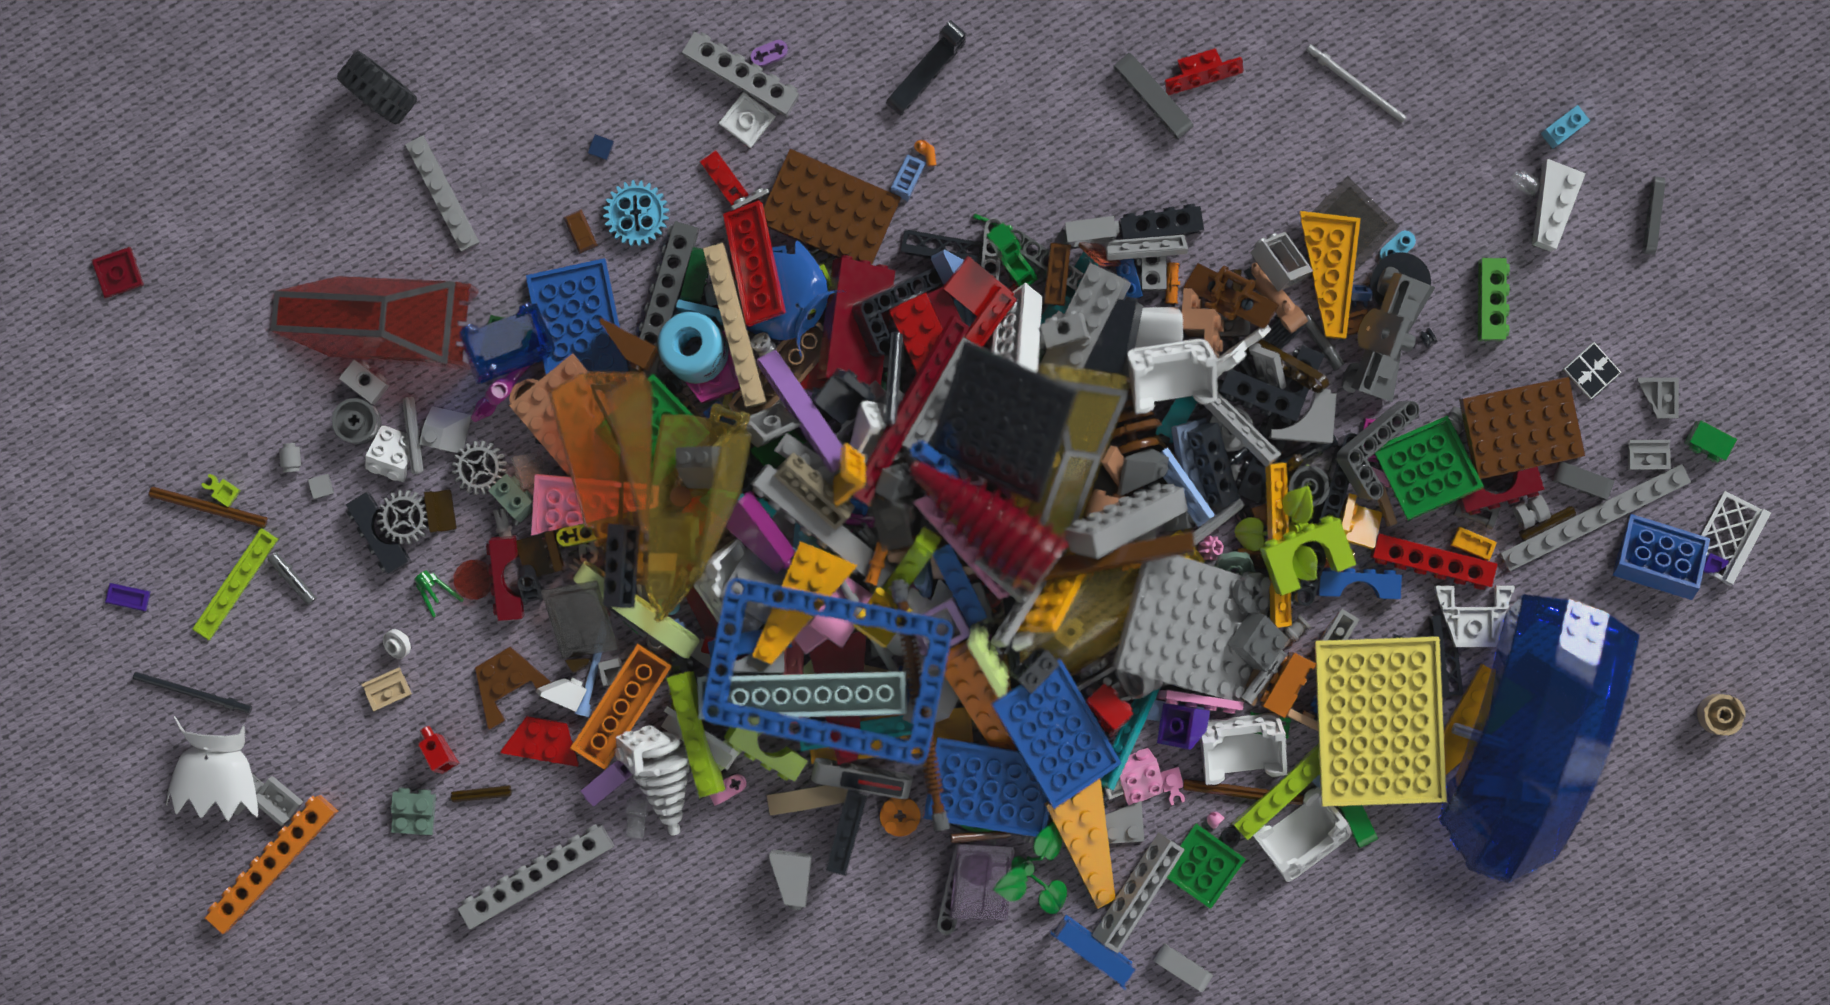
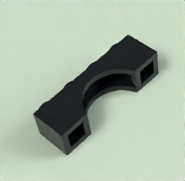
M365 492L345 504L348 508L346 510L347 515L358 524L359 527L356 528L362 538L365 537L369 543L367 547L372 555L376 554L378 557V566L383 573L393 574L412 562L401 544L389 545L377 536L374 523L377 513L381 509L370 492Z

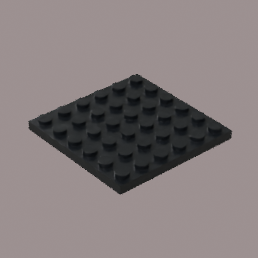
M965 341L930 447L940 455L946 456L949 459V463L1038 504L1042 500L1079 391L970 341Z

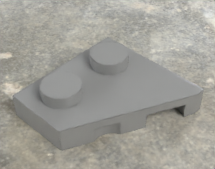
M1638 378V383L1656 418L1678 419L1679 378Z

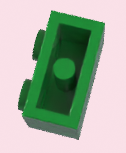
M1700 420L1694 423L1684 443L1689 445L1691 451L1698 454L1702 452L1708 455V460L1718 463L1727 460L1737 439Z

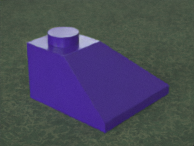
M1163 703L1157 743L1191 750L1207 731L1210 711Z

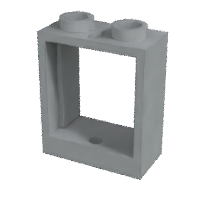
M1114 216L1065 222L1063 227L1065 244L1071 245L1072 248L1102 244L1104 241L1115 240L1119 233L1118 221H1114Z
M1286 232L1279 235L1274 233L1267 239L1265 237L1255 243L1256 247L1250 252L1278 292L1300 283L1313 272ZM1271 249H1274V251L1277 253L1279 258L1282 260L1284 265L1289 270V273H1287V271L1284 269V267L1279 262V260L1274 255Z

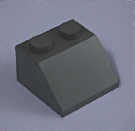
M676 447V469L687 489L725 488L724 447Z

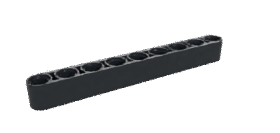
M1356 433L1342 435L1337 441L1338 446L1335 448L1327 474L1330 487L1329 494L1325 501L1317 507L1313 520L1314 525L1320 523V519L1324 515L1335 518L1340 516L1350 482L1337 461V453L1346 445L1347 438L1352 440L1357 436ZM1336 476L1341 480L1340 486L1335 484ZM1330 495L1335 499L1333 506L1329 503ZM1307 541L1306 546L1311 548L1318 558L1317 579L1311 580L1308 583L1306 580L1297 578L1301 588L1292 591L1291 601L1299 607L1308 606L1313 603L1326 563L1325 551L1317 541ZM1301 592L1306 596L1304 602H1301L1299 598Z

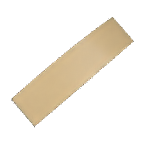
M822 785L767 795L770 815H777L843 803L848 789Z

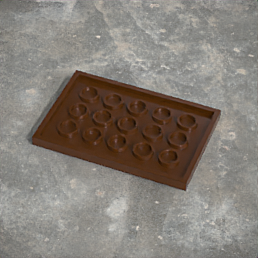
M789 149L764 206L767 227L834 257L841 258L842 255L853 257L855 261H870L872 265L901 197L800 152Z
M1569 377L1459 399L1471 461L1480 479L1585 456Z

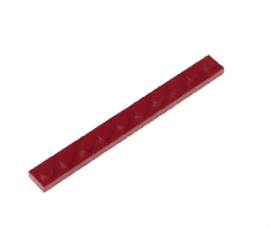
M950 316L897 408L896 424L886 427L865 464V484L861 489L852 494L853 497L868 505L883 469L890 467L960 342L970 328L957 317Z

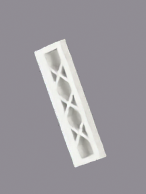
M667 706L664 712L669 715L661 727L669 732L678 734L679 738L684 741L676 711ZM704 730L716 763L728 770L739 752Z

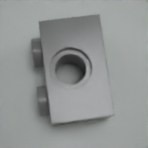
M1077 311L1065 313V317L1059 319L1057 317L1046 319V323L1040 325L1046 348L1049 350H1055L1090 338L1084 315L1080 312L1077 313ZM1068 325V332L1062 335L1060 332L1061 327Z
M354 359L339 379L371 404L375 405L390 386L386 383L387 378L379 372L375 375L370 371L371 366L364 360L359 362ZM368 375L370 383L367 386H363L362 378Z

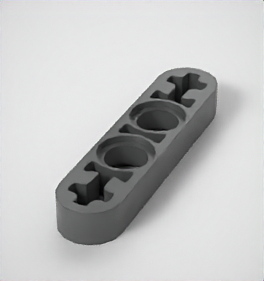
M1653 176L1651 180L1648 201L1650 208L1647 209L1646 224L1648 226L1645 228L1643 254L1655 255L1657 250L1665 190L1664 177Z

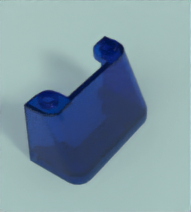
M525 303L519 306V311L512 316L479 328L469 324L462 327V331L459 332L476 384L485 383L551 357L556 349L537 303L532 305Z

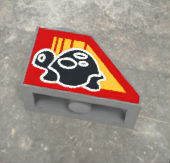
M1341 609L1327 626L1319 641L1347 640L1360 619Z

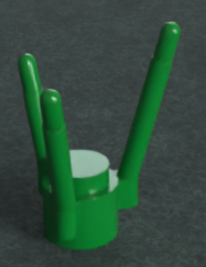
M425 570L414 579L417 584L416 587L420 591L433 618L436 617V614L425 592L428 591L436 603L439 602L431 589L435 586L434 581L460 602L464 601L461 596L442 582L434 573L430 574Z

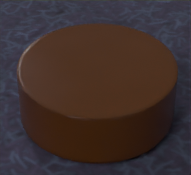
M679 486L672 490L670 499L676 507L684 508L691 503L692 495L686 487Z

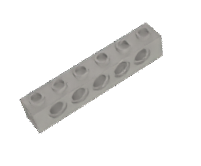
M702 32L700 34L693 33L682 51L684 57L783 116L788 117L799 99L797 88L790 84L785 86L780 83V78L770 73L767 75L763 73V69L755 63H752V65L748 64L742 55L738 53L731 54L725 45L719 42L716 45L711 42V38ZM706 48L713 50L712 55L709 57L702 55L703 50ZM722 59L730 60V64L727 67L719 65ZM738 70H747V75L742 78L738 77ZM757 79H762L765 81L763 87L757 88L754 86V82ZM773 90H781L782 95L779 98H773L771 96Z
M1158 832L1092 936L1106 947L1118 953L1185 849Z

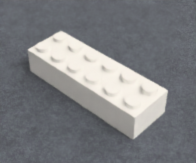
M1024 283L1013 291V296L1017 300L994 330L992 352L1037 372L1042 296L1028 284Z

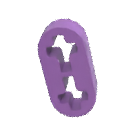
M775 40L752 51L751 61L760 67L779 61L786 57L788 53L787 45L782 40ZM776 45L784 47L780 55L777 52L772 54L770 52L776 49ZM760 52L761 55L768 53V55L763 57V62L754 59L757 57V53Z

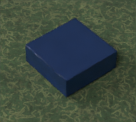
M595 134L588 154L608 161L614 141Z

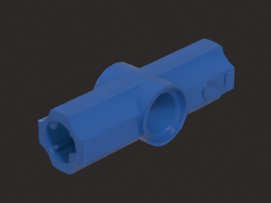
M918 440V442L912 445L910 449L911 456L919 463L922 462L948 475L954 473L955 478H960L959 470L949 463V459L946 456L940 455L922 440Z

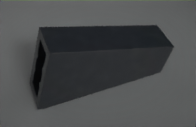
M1125 297V300L1117 299L1085 363L1084 369L1091 373L1129 378L1128 352L1135 349L1143 305L1138 303L1136 298Z

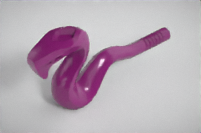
M540 345L510 374L492 383L486 391L485 397L476 403L471 415V419L474 422L491 416L497 405L508 397L518 379L542 354Z

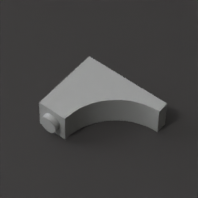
M1325 389L1321 393H1313L1311 404L1303 418L1291 427L1270 430L1268 439L1322 444L1333 443L1336 394L1331 393L1329 389Z

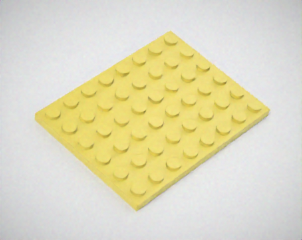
M1439 637L1315 641L1321 806L1446 802Z

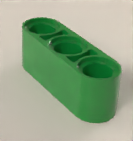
M1363 805L1338 806L1344 819L1347 820L1353 838L1355 837L1357 840L1355 842L1359 849L1378 840Z

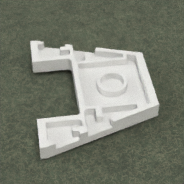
M1434 586L1453 646L1496 647L1515 586H1494V607H1455L1454 586Z

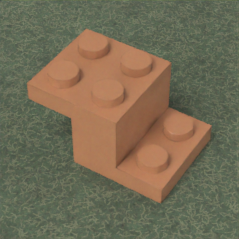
M1184 288L1182 303L1183 332L1188 337H1204L1215 357L1219 358V352L1223 350V340H1220V332H1224V320H1222L1215 309H1202V300L1199 299L1193 289Z

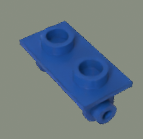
M1124 259L1115 262L1118 265L1115 266L1117 275L1131 283L1125 297L1140 299L1143 294L1134 259Z

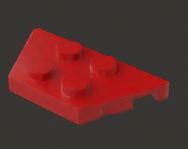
M526 716L501 750L502 754L579 767L576 752L571 749L573 740L571 739L568 723Z

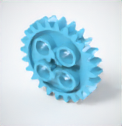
M632 180L631 186L624 182V189L617 186V194L610 192L613 199H606L610 206H605L604 210L609 213L603 215V217L609 219L605 225L612 226L609 232L611 234L617 232L614 237L616 240L622 237V243L625 244L629 240L630 246H633L634 242L637 241L638 246L641 247L642 241L649 245V238L656 241V233L663 235L660 228H667L663 221H668L669 217L664 214L670 212V210L663 208L668 202L661 201L664 197L663 193L656 195L658 192L657 187L651 190V184L648 183L644 187L643 181H640L639 185L636 186L635 181ZM634 196H637V209L641 212V214H638L639 231H636V218L632 215V213H635ZM643 198L651 199L648 207L640 205ZM623 200H629L631 202V205L628 209H622L620 207V204ZM645 218H651L653 220V223L650 227H644L642 225V222ZM625 220H631L633 222L632 227L630 229H624L622 227V224Z

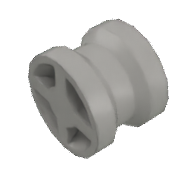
M759 333L751 341V347L757 351L759 357L776 350V344L767 333Z

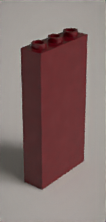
M842 255L841 258L833 260L829 291L846 292H835L828 296L817 380L827 382L835 370L839 368L844 371L849 369L858 376L856 379L860 383L863 381L870 385L876 380L881 385L884 356L873 357L868 352L853 316L852 307L856 302L894 285L895 270L888 269L887 265H871V262L867 260L855 261L853 257ZM880 298V304L883 305V300ZM863 306V310L866 313V307ZM889 309L881 313L887 330L890 317ZM879 344V349L882 351V345Z

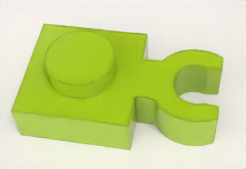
M208 474V477L212 479V484L208 486L206 483H202V487L214 490L211 496L227 507H230L241 490L225 479H222L219 483L215 475Z

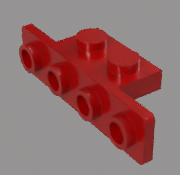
M1216 48L1178 59L1177 62L1182 75L1166 79L1164 81L1165 92L1168 95L1177 94L1244 72L1242 57L1222 62Z

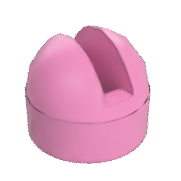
M1211 812L1207 816V823L1214 830L1225 818L1218 812Z

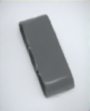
M1558 462L1552 479L1554 483L1560 482L1565 487L1574 490L1579 489L1582 493L1593 497L1598 496L1599 499L1608 501L1614 481L1564 462Z

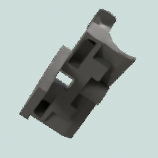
M1387 267L1383 270L1378 281L1377 291L1382 296H1385L1380 310L1374 308L1370 310L1360 324L1358 345L1365 349V353H1363L1360 364L1352 363L1346 368L1342 378L1344 390L1352 393L1359 390L1393 403L1401 351L1410 352L1413 349L1415 337L1409 334V331L1435 287L1400 274L1394 267Z

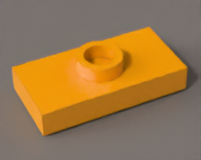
M1458 527L1451 546L1490 561L1497 542Z

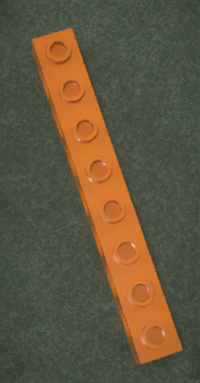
M322 795L312 796L305 803L307 807L302 813L298 811L291 818L292 823L288 828L284 826L278 832L277 836L279 838L274 843L272 841L269 842L263 849L265 853L260 858L257 856L249 864L251 868L246 873L243 871L235 879L237 883L234 887H228L222 893L223 899L219 903L214 902L208 908L209 914L205 919L222 934L227 933L339 812ZM310 812L315 813L317 816L315 823L310 822L308 819ZM296 827L301 828L303 831L301 838L295 836L294 830ZM282 842L289 846L287 853L282 852L280 848ZM268 858L274 860L275 866L273 868L268 867ZM254 873H258L260 875V883L254 882ZM240 888H243V889L246 890V892H247L246 898L240 897V895H239V889H240ZM226 903L231 904L233 907L231 914L225 910Z

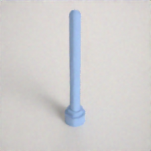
M607 620L601 622L585 685L587 691L574 714L586 717L591 716L592 709H590L591 705L589 703L599 667L598 663H600L609 628Z

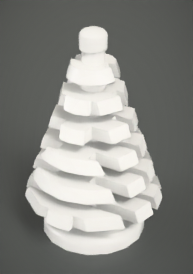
M661 732L670 739V743L642 752V772L635 773L630 768L628 769L634 775L633 777L636 782L640 784L642 792L647 795L646 798L649 803L654 805L653 809L656 814L660 815L659 819L661 822L668 825L669 834L677 835L680 833L678 822L682 820L683 815L681 810L684 806L683 798L686 792L685 785H687L688 776L686 773L689 772V759L686 748H680L679 746L680 738L678 734L674 732Z

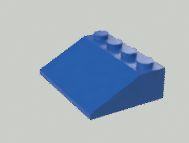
M1630 514L1616 558L1613 576L1693 600L1700 589L1710 538Z

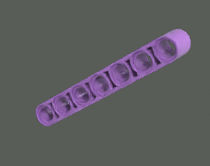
M773 350L758 358L757 364L787 410L800 422L799 428L831 473L841 468V443L780 354Z

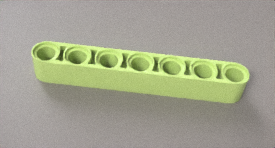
M584 561L573 580L603 601L605 572L594 564ZM637 594L635 596V608L611 607L684 658L688 659L700 642L696 635Z

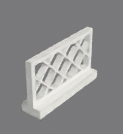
M1724 491L1701 536L1705 537L1714 533L1717 545L1708 547V550L1719 547L1722 558L1725 560L1731 558V560L1725 566L1726 569L1723 575L1717 572L1709 575L1729 586L1734 584L1771 512L1765 509L1762 510ZM1726 497L1734 501L1736 509L1725 512L1723 503ZM1749 508L1756 512L1751 520L1744 521L1741 510ZM1738 512L1741 523L1730 526L1726 514ZM1724 516L1727 527L1716 530L1713 521L1716 517ZM1742 525L1745 534L1743 537L1735 539L1731 528ZM1728 529L1731 541L1720 543L1717 532ZM1733 543L1734 554L1725 557L1722 546Z

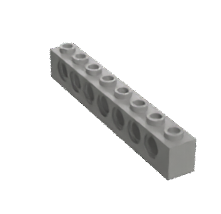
M595 824L586 829L587 834L582 837L577 834L568 840L569 844L562 848L561 844L550 850L551 855L545 858L543 855L532 860V866L527 868L524 865L515 870L516 875L511 878L506 875L497 880L498 885L492 889L489 885L479 891L480 895L473 899L471 895L461 901L462 906L458 910L469 930L613 848L614 844L604 826L598 827ZM586 839L593 841L594 848L592 850L584 847ZM568 849L575 851V860L567 858L566 852ZM549 860L557 861V870L549 868ZM532 870L539 871V880L531 878ZM514 880H519L522 883V890L517 891L514 889ZM500 890L504 893L505 898L503 901L496 899V891ZM478 901H484L487 904L486 911L478 909Z

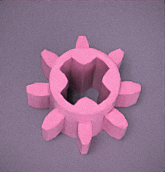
M1207 536L1203 539L1204 541L1199 542V554L1203 556V560H1217L1218 555L1223 552V544L1218 540L1217 536Z

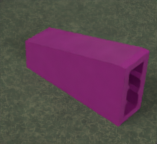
M749 491L737 502L722 525L778 574L782 569L787 570L790 567L796 551L753 493Z

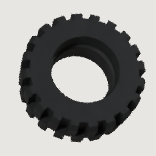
M354 52L337 73L338 81L345 88L394 125L401 123L417 103V96L362 52Z

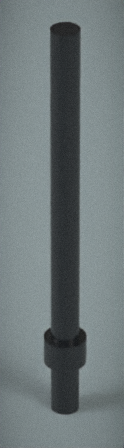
M135 672L133 675L134 680L225 706V709L231 711L238 710L249 714L252 711V706L240 703L237 699L231 697L228 699L139 672Z

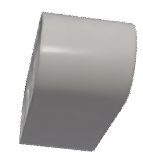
M1163 943L1153 959L1158 965L1202 993L1214 976L1165 943Z

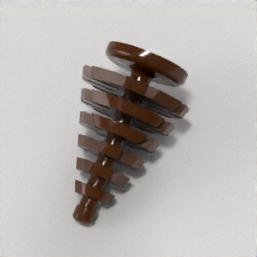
M1102 374V379H1109V382L1102 384L1101 387L1128 391L1127 398L1132 397L1131 388L1123 389L1124 386L1131 384L1130 378ZM1108 394L1101 398V405L1116 404L1101 410L1100 418L1113 416L1121 396ZM1133 399L1125 400L1113 428L1115 430H1112L1107 442L1126 439L1127 444L1117 447L1123 457L1160 445L1155 437L1139 440V434L1158 428L1162 423L1159 419L1142 421L1155 414L1152 410L1148 413L1130 412L1135 410ZM1112 418L1100 423V431L1107 430ZM1105 434L1100 436V444Z

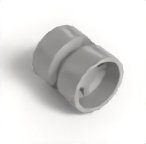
M1540 494L1539 496L1529 498L1528 503L1523 501L1512 506L1517 522L1523 530L1534 526L1535 521L1540 523L1551 518L1547 503Z

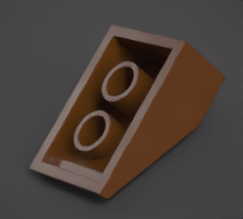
M601 318L599 322L623 356L630 362L629 366L641 373L644 370L649 372L659 355L658 348Z

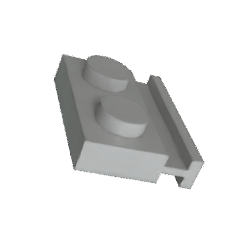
M1627 440L1628 470L1671 469L1670 440Z

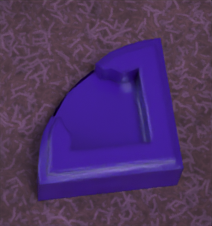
M1709 553L1705 561L1703 573L1712 574L1719 572L1725 568L1729 561Z

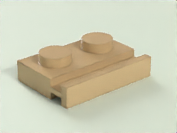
M400 667L361 684L373 711L412 694Z

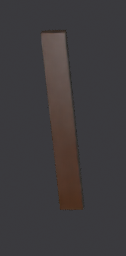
M1193 532L1124 544L1099 558L1078 553L1061 556L1043 581L1195 553Z

